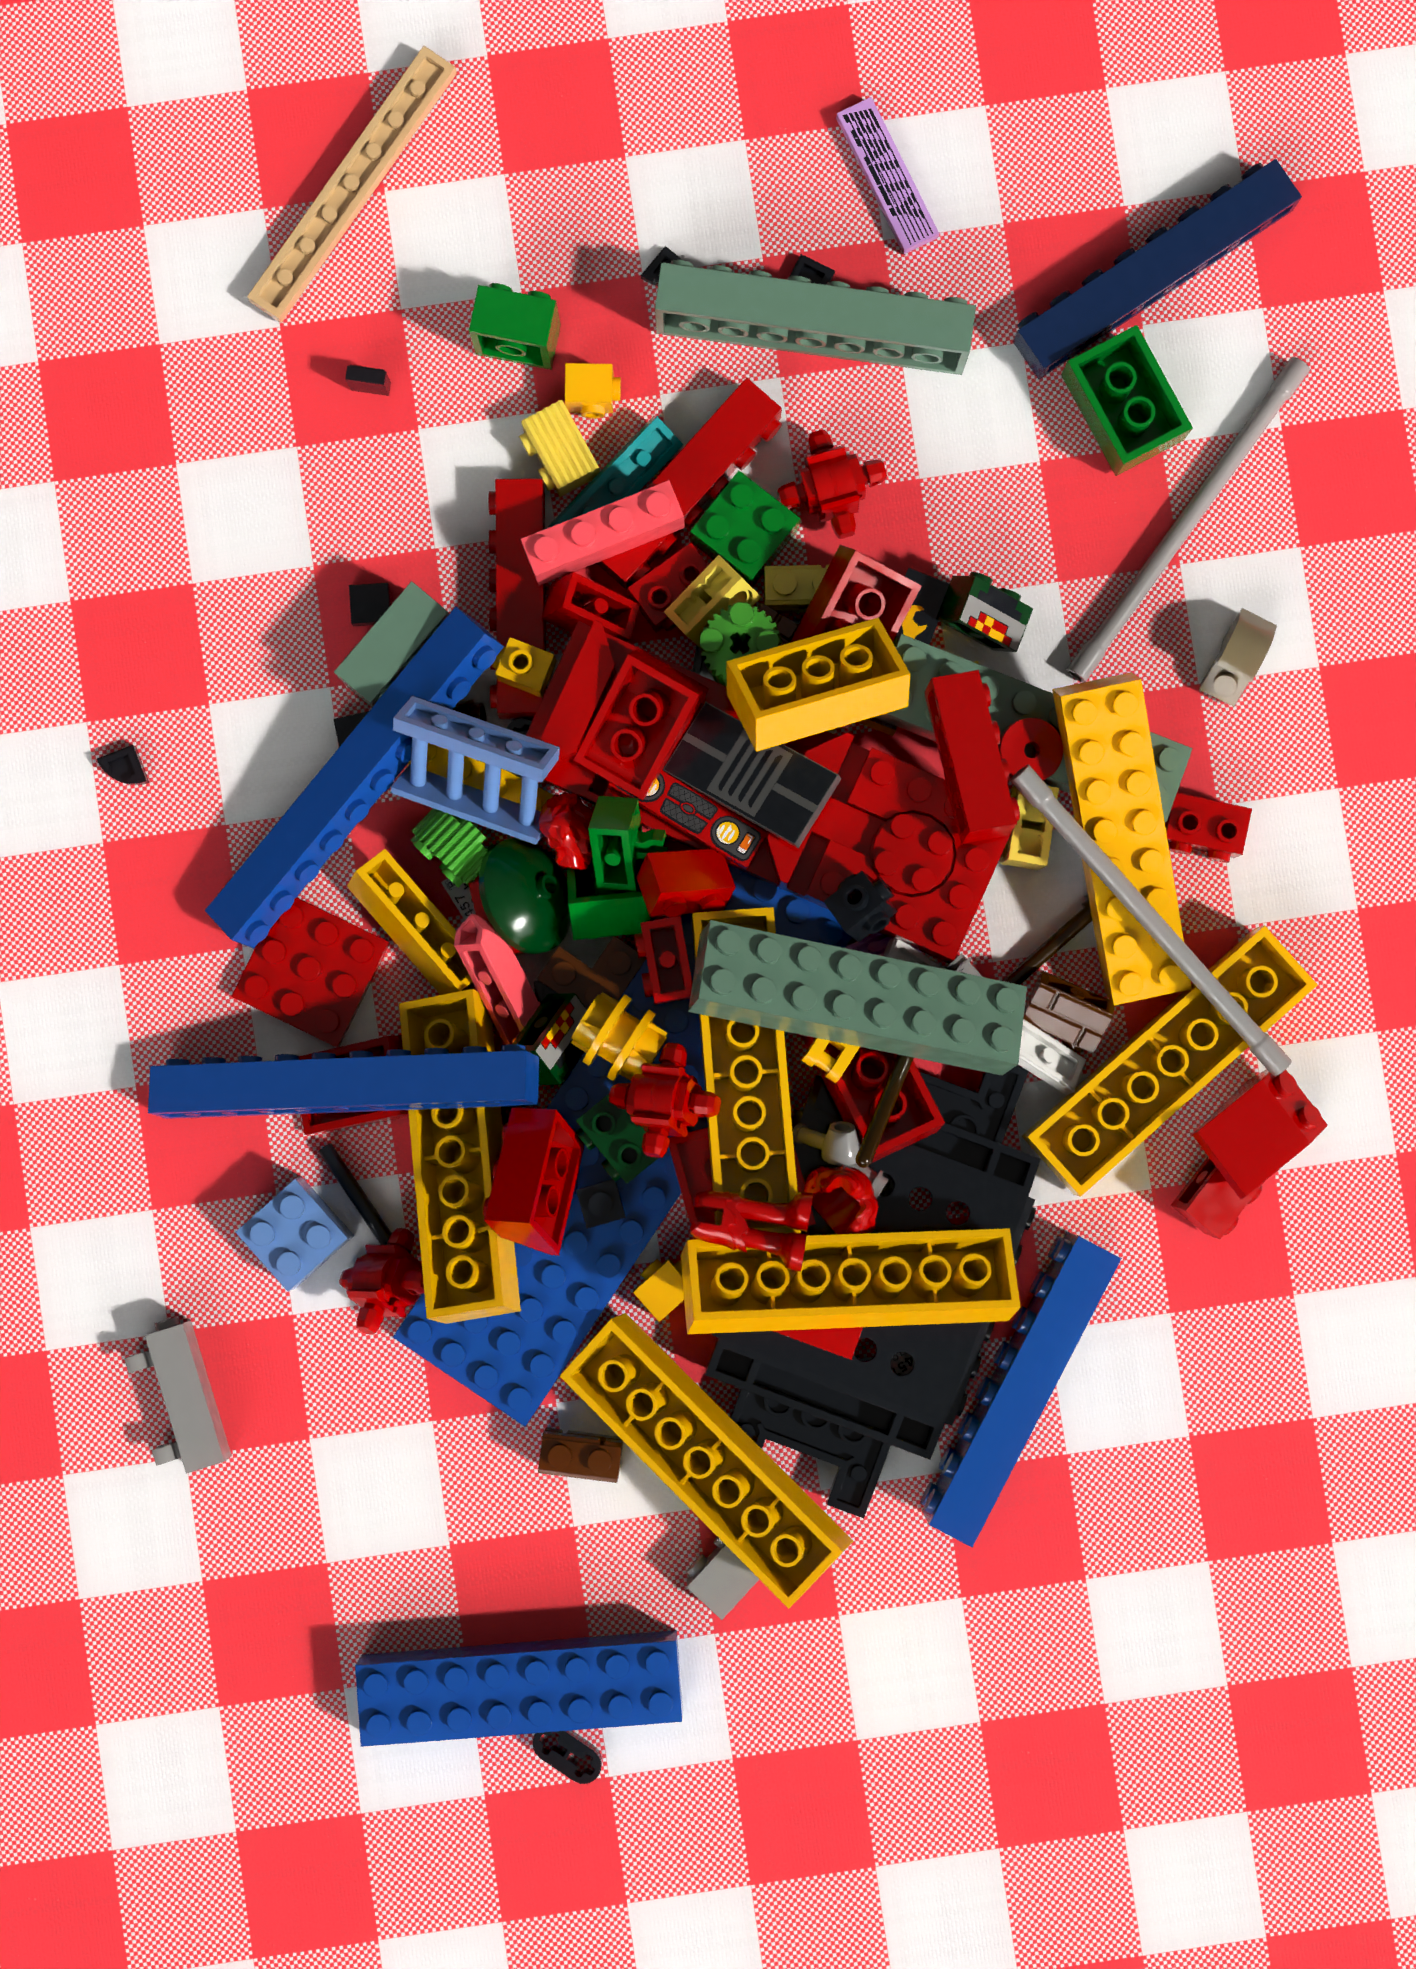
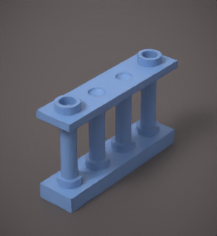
M411 696L393 718V731L412 737L411 765L404 770L391 786V793L536 845L543 836L539 830L541 811L536 810L538 782H543L559 760L560 747ZM428 743L448 750L447 778L427 771ZM464 756L485 763L483 791L463 784ZM501 769L522 776L520 804L499 797Z

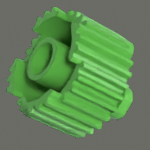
M737 602L732 606L729 605L727 611L723 608L720 609L721 614H713L714 620L707 621L709 627H704L700 635V648L704 663L714 681L726 687V661L783 644L775 622L773 623L771 616H766L764 610L759 612L758 607L754 606L752 608L748 603ZM748 644L749 651L742 654L740 650L736 653V648L739 645Z
M434 808L411 830L415 834L411 839L413 845L429 860L434 856L438 857L443 862L439 866L442 870L441 872L458 888L463 883L469 886V883L473 882L479 875L484 856L494 846L492 843L486 848L482 844L486 837L472 822Z

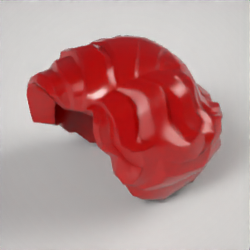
M564 792L560 795H553L546 801L539 818V830L545 836L549 846L555 850L556 863L558 865L585 870L593 859L588 831L593 811L583 804L577 794Z
M843 1165L834 1168L821 1166L808 1176L804 1192L813 1193L812 1206L836 1234L871 1233L875 1230V1219L879 1206L871 1181L865 1173L859 1169Z

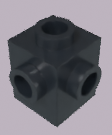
M863 871L845 878L839 884L838 890L824 900V903L843 930L858 942L869 934H874L884 929L890 922V917L898 912L889 900L894 894L884 880L879 876L874 880Z

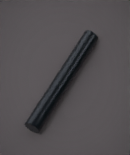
M329 1143L320 1149L318 1153L380 1245H387L392 1232L336 1149Z

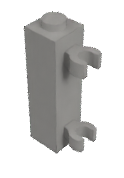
M173 1317L155 1323L156 1331L145 1335L149 1350L124 1358L129 1374L154 1366L176 1441L158 1446L152 1450L156 1466L181 1458L187 1474L225 1462L232 1454L191 1320L179 1324L178 1317Z

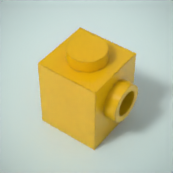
M565 363V406L569 413H581L582 417L590 419L603 418L605 413H613V401H621V377H614L613 365Z
M510 637L506 647L504 646L496 656L492 667L497 669L495 675L498 681L543 698L557 660L552 653Z
M668 1258L662 1264L656 1259L640 1273L644 1281L633 1290L634 1295L658 1322L684 1300L681 1260L674 1264Z

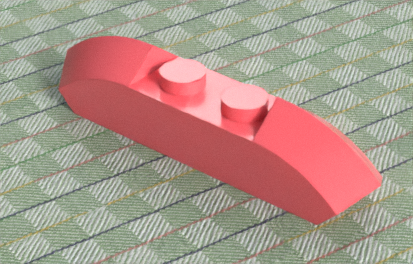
M471 914L456 930L454 946L504 1044H512L541 1003L537 1000L527 980V975L520 966L511 946L499 936L491 923L475 914Z

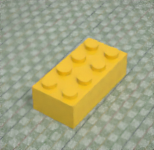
M879 617L726 661L727 696L756 752L908 707L910 672Z

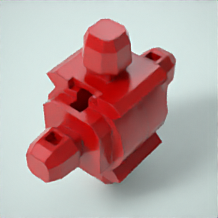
M826 430L812 432L808 440L810 455H806L805 468L799 469V484H795L793 481L782 485L777 490L779 502L788 509L800 507L801 502H805L808 514L818 512L821 523L831 520L833 531L839 539L851 537L855 534L856 529L854 513H858L859 502L865 499L866 496L865 485L868 484L869 487H872L887 479L884 462L881 460L865 461L863 466L860 467L856 454L847 456L844 445L833 448L834 445Z
M666 1043L659 1058V1062L662 1064L643 1063L641 1065L642 1074H635L631 1079V1083H618L610 1089L609 1102L618 1108L626 1109L627 1113L631 1115V1121L635 1125H640L644 1128L646 1133L643 1134L642 1149L643 1153L649 1157L663 1158L670 1143V1139L667 1136L686 1137L688 1135L687 1126L694 1127L698 1122V1117H713L718 1115L720 1111L721 1099L712 1092L703 1091L702 1087L698 1085L697 1078L685 1072L687 1052L685 1047L678 1043Z
M406 1228L395 1229L387 1245H365L366 1254L357 1258L354 1267L344 1270L340 1276L339 1284L347 1290L348 1298L361 1307L356 1321V1328L362 1333L374 1335L379 1330L384 1317H406L405 1308L415 1303L418 1294L424 1293L422 1264L410 1254L414 1243V1234Z

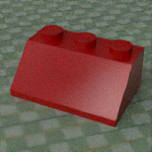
M512 1107L509 1120L505 1123L502 1130L503 1144L500 1156L493 1166L494 1181L490 1197H487L484 1202V1221L501 1238L549 1255L559 1256L585 1144L557 1109Z

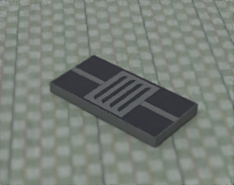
M706 701L663 769L664 772L796 848L800 847L841 781L838 774L784 744L756 752L741 721Z

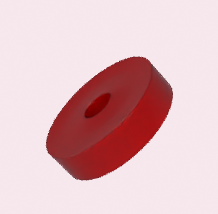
M1025 718L1009 725L1000 735L998 748L1001 759H1006L1009 765L1010 778L1022 767L1029 764L1040 778L1045 780L1053 775L1061 764L1063 758L1061 737L1057 730L1044 720ZM1026 744L1034 746L1036 752L1033 758L1025 755L1024 748Z

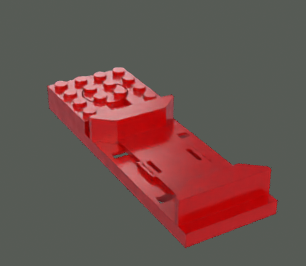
M578 620L526 736L560 747L559 760L543 782L569 794H577L581 799L596 805L599 795L590 792L589 789L596 773L575 762L573 759L627 655L641 649L605 633L602 623L594 620L592 626ZM641 649L709 688L695 717L706 701L740 720L727 696L726 686ZM825 731L786 743L785 746L838 774L841 781L799 848L738 815L768 834L747 870L725 858L727 864L826 909L828 907L824 900L838 890L839 884L845 878L858 874L861 871L874 880L879 876L892 890L894 896L889 900L898 911L890 917L888 925L879 933L891 938H899L919 951L948 964L952 963L957 956L1010 834L1004 837L961 844L946 780L873 747L871 750H867L852 743L854 735L848 732L836 736ZM608 787L604 796L623 797ZM639 806L643 827L650 830H666L667 838L694 850L710 849Z

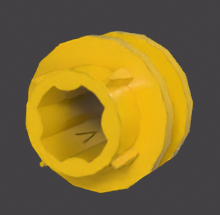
M602 992L601 995H597L572 1034L571 1039L573 1040L571 1043L586 1053L582 1061L586 1065L590 1066L599 1055L613 1064L607 1078L614 1081L620 1074L631 1081L635 1074H642L641 1065L643 1063H653L667 1039V1032L652 1023L656 1014L651 1010L646 1012L641 1021L626 1012L632 998L624 994L620 1001H617Z

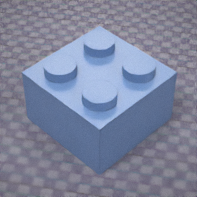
M303 1177L296 1178L235 1232L288 1292L297 1288L355 1236Z

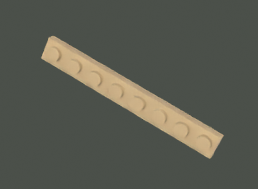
M426 46L422 47L248 294L247 298L250 303L278 322H283L456 76L457 71L454 65Z

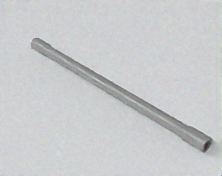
M1296 357L1289 359L1272 383L1267 395L1091 639L1085 642L1069 664L1066 671L1073 678L1082 683L1088 680L1105 656V652L1285 401L1291 398L1307 376L1310 368L1304 361Z
M1027 764L1016 772L1010 779L1013 785L1033 807L1037 808L1087 863L1248 1044L1250 1051L1273 1076H1277L1285 1071L1291 1064V1059L1268 1034L1261 1030L1055 798L1052 790L1032 767Z

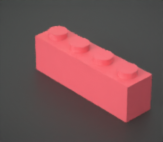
M670 480L524 537L521 539L538 586L565 576L572 571L575 572L685 528L684 515Z

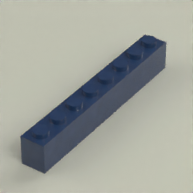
M1274 159L1264 167L1261 163L1254 165L1241 176L1243 181L1232 188L1229 184L1222 186L1210 196V203L1201 209L1197 205L1189 208L1177 219L1179 223L1171 229L1167 230L1165 226L1159 228L1145 240L1147 243L1136 252L1133 248L1126 250L1114 260L1115 266L1104 273L1101 269L1096 270L1082 281L1083 287L1073 294L1067 290L1058 295L1049 304L1051 308L1040 316L1037 312H1033L1025 317L1017 325L1019 329L1013 343L1038 379L1043 378L1291 213L1302 196L1279 162Z

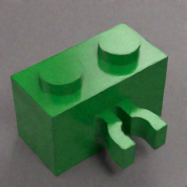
M598 796L588 827L597 888L636 891L638 887L636 876L647 853L668 852V847H663L666 830L653 829L642 832L638 798Z

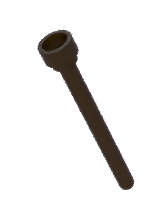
M1088 894L1084 896L1086 901L1081 904L1083 909L1001 981L1021 985L1092 922Z
M897 1055L856 1155L855 1160L859 1167L866 1168L872 1163L914 1059L913 1057Z

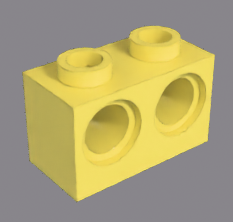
M718 555L664 613L689 639L700 647V635L704 627H709L707 621L714 620L713 614L720 615V609L723 608L727 611L729 605L732 606L737 602L748 603L753 607L761 596Z
M1013 786L1011 787L1010 796L1015 797L1018 802L1020 818L1002 852L1000 864L1040 870L1048 864L1053 825ZM1048 786L1057 799L1059 788Z

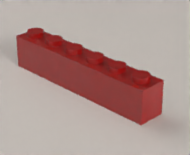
M746 378L648 488L670 480L684 515V524L691 528L705 511L701 507L711 496L714 499L718 497L730 482L727 478L734 470L738 468L742 471L756 455L753 449L761 440L764 439L768 442L782 426V423L779 422L782 408L750 379ZM681 530L596 564L627 590L629 586L652 571L653 568L650 564L659 554L665 557L675 547L679 540L676 535Z
M495 479V491H489L488 494L489 515H496V530H489V553L496 554V569H489L490 592H496V607L489 608L490 631H496V639L505 647L511 637L546 651V621L541 619L546 604V583L538 586L521 542L522 538L545 529V486L543 479ZM492 665L490 666V670H497ZM498 679L497 685H490L491 709L497 708V714L500 719L534 718L543 698L500 682Z

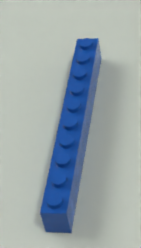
M455 606L206 908L205 912L231 940L251 948H255L259 942L264 940L280 916L291 908L295 898L309 882L316 878L324 863L343 845L344 839L368 815L369 809L383 792L393 785L395 778L407 763L411 761L412 737L393 731V718L410 697L414 696L453 709L460 700L467 696L471 686L481 674L495 662L496 656L504 646L475 619Z
M507 1044L502 1045L501 1051L487 1052V1048L482 1046L463 1047L462 1053H449V1050L446 1048L424 1049V1055H411L409 1050L391 1049L386 1051V1056L373 1057V1053L369 1051L349 1052V1058H336V1054L319 1052L312 1053V1059L299 1060V1056L293 1054L275 1055V1061H262V1057L239 1056L238 1062L226 1063V1059L218 1057L202 1058V1064H190V1061L186 1059H167L166 1065L150 1066L148 1113L165 1119L538 1106L539 1057L526 1051V1046Z

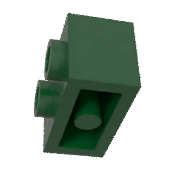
M608 1094L576 1120L581 1127L576 1131V1134L590 1151L595 1147L600 1150L606 1158L601 1165L615 1182L622 1178L627 1184L658 1158L649 1157L643 1153V1134L646 1133L644 1128L640 1125H635L631 1121V1115L627 1113L626 1109L618 1108L609 1102Z

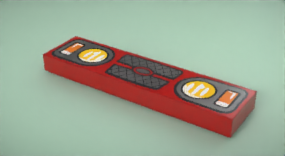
M661 771L645 799L641 800L638 798L640 807L708 848L713 849L747 870L768 834L664 771ZM612 782L608 783V788L623 797L638 798Z

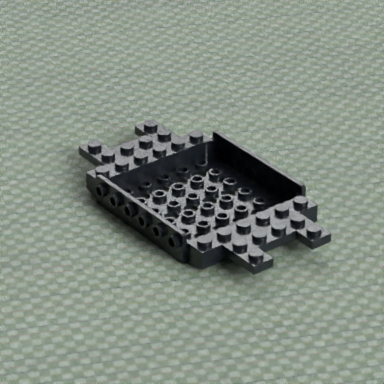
M1015 1066L1004 1075L984 1072L977 1093L920 1072L945 1124L937 1133L879 1159L868 1166L878 1173L882 1170L894 1180L893 1191L887 1196L877 1197L879 1208L875 1219L876 1227L871 1233L1010 1228L1016 1266L1022 1251V1245L1019 1243L1024 1229L1029 1230L1036 1212V1208L1033 1207L1035 1199L1028 1196L1041 1159L1005 1146L1002 1142L1028 1071L1022 1067ZM815 1075L802 1112L796 1109L793 1110L791 1115L792 1131L797 1124L801 1123L807 1125L809 1129L827 1134L832 1123L843 1121L821 1076ZM793 1142L805 1184L808 1176L815 1169L821 1166L834 1168L835 1165L829 1164L822 1159V1150L804 1143L798 1144ZM917 1187L928 1189L932 1196L930 1206L922 1211L913 1209L909 1204V1194ZM955 1201L964 1202L969 1209L968 1219L959 1225L952 1224L946 1216L947 1207ZM811 1206L816 1224L808 1226L807 1232L801 1231L800 1234H836L814 1207ZM995 1322L863 1327L859 1339L869 1338L876 1345V1353L868 1361L858 1360L854 1355L852 1360L773 1331L712 1333L713 1336L718 1338L705 1370V1375L741 1388L730 1418L761 1449L765 1439L839 1466L828 1494L826 1505L864 1519L890 1446L898 1447L931 1460L944 1424L953 1426L955 1417L961 1416L968 1396L965 1393L969 1379H974L981 1362V1357L978 1356L983 1341L987 1342L989 1340ZM906 1352L912 1356L914 1366L908 1374L898 1375L892 1371L890 1363L896 1353Z

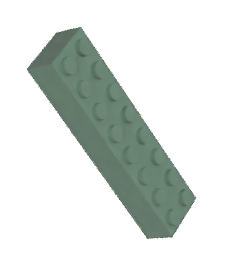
M673 260L670 264L661 263L655 304L656 334L962 375L971 349L976 305L967 304L965 299L958 297H948L944 301L928 299L926 294L920 292H907L905 295L890 294L889 290L876 286L860 290L850 288L849 284L840 281H830L827 285L811 283L810 279L802 276H790L787 280L772 278L770 273L755 270L750 271L749 274L735 273L731 268L722 265H713L706 269L694 267L688 261Z
M900 634L894 639L893 644L910 672L908 707L874 718L936 742L924 694L930 680L933 677L979 670L982 683H987L990 690L991 704L988 708L991 720H995L998 723L1000 735L1009 725L1025 718L1044 720L1051 724L1060 735L1053 693L906 635ZM1150 732L1164 821L1166 823L1193 748ZM1031 744L1025 745V755L1033 758L1036 752L1034 746ZM1063 754L1061 764L1056 772L1043 781L1051 787H1057L1059 790L1070 794Z
M710 920L700 933L688 1012L1004 1075L1019 1063L1027 986Z

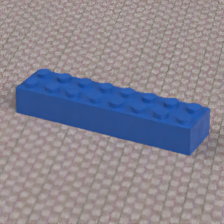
M1066 1232L1064 1238L1058 1236L1052 1244L1048 1253V1257L1052 1259L1045 1273L1040 1271L1035 1277L1030 1288V1292L1034 1296L1027 1308L1022 1306L1018 1310L1011 1327L1016 1330L1010 1342L1003 1341L997 1350L993 1360L997 1367L991 1379L985 1376L975 1394V1398L979 1399L977 1406L972 1414L966 1412L957 1429V1433L961 1436L955 1448L948 1447L938 1467L943 1471L936 1485L931 1482L929 1483L920 1501V1504L924 1505L922 1512L930 1526L970 1547H973L1122 1259L1070 1232Z
M677 1630L362 1654L355 1665L361 1747L682 1722L683 1718Z

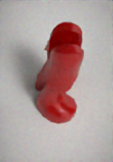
M724 1191L700 1192L696 1194L693 1206L713 1212H723L721 1225L709 1222H691L689 1232L692 1236L702 1241L723 1245L734 1251L738 1249L747 1253V1247L772 1253L782 1259L786 1268L801 1272L807 1235L748 1228L745 1219L781 1225L807 1232L813 1193L799 1192L788 1203H770L743 1198L738 1193Z

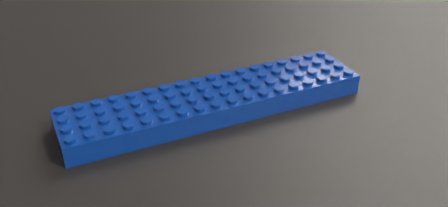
M728 865L736 888L724 911L774 907L776 934L845 948L852 937L843 930L830 910ZM692 913L679 916H681L693 983L695 959ZM646 959L621 996L622 998L625 994L632 998L626 1012L640 1021L648 1010L654 1012L656 1015L652 1023L667 1032V1039L652 1064H662L659 1062V1058L666 1043L683 1045L687 1052L685 1072L697 1078L698 1085L705 1091L699 1014L688 1012L690 999L655 1005L653 996L645 997L642 974L649 972ZM784 1031V1036L786 1037L789 1032ZM585 1052L546 1108L557 1109L575 1133L581 1128L576 1120L607 1096L613 1085L631 1083L629 1079L620 1074L614 1081L607 1078L613 1064L599 1055L590 1066L583 1063L582 1061L586 1055ZM698 1117V1122L694 1127L687 1126V1133L707 1128V1117ZM586 1145L584 1146L559 1256L549 1255L514 1242L520 1312L444 1324L426 1318L425 1295L423 1293L393 1338L526 1427L680 1196L681 1190L669 1146L663 1158H658L629 1183L626 1184L622 1178L616 1182L626 1218L588 1229L586 1228L576 1189L608 1181L612 1177L601 1165L606 1158L600 1150L595 1147L590 1151Z

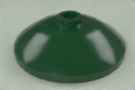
M509 838L492 846L484 856L479 872L480 898L491 925L505 942L524 953L540 954L557 947L566 937L571 924L567 879L561 867L538 844L535 845L518 838Z

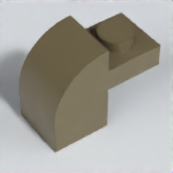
M1241 608L1225 635L1220 652L1202 680L1199 690L1234 707L1248 683L1253 681L1272 644L1277 625Z

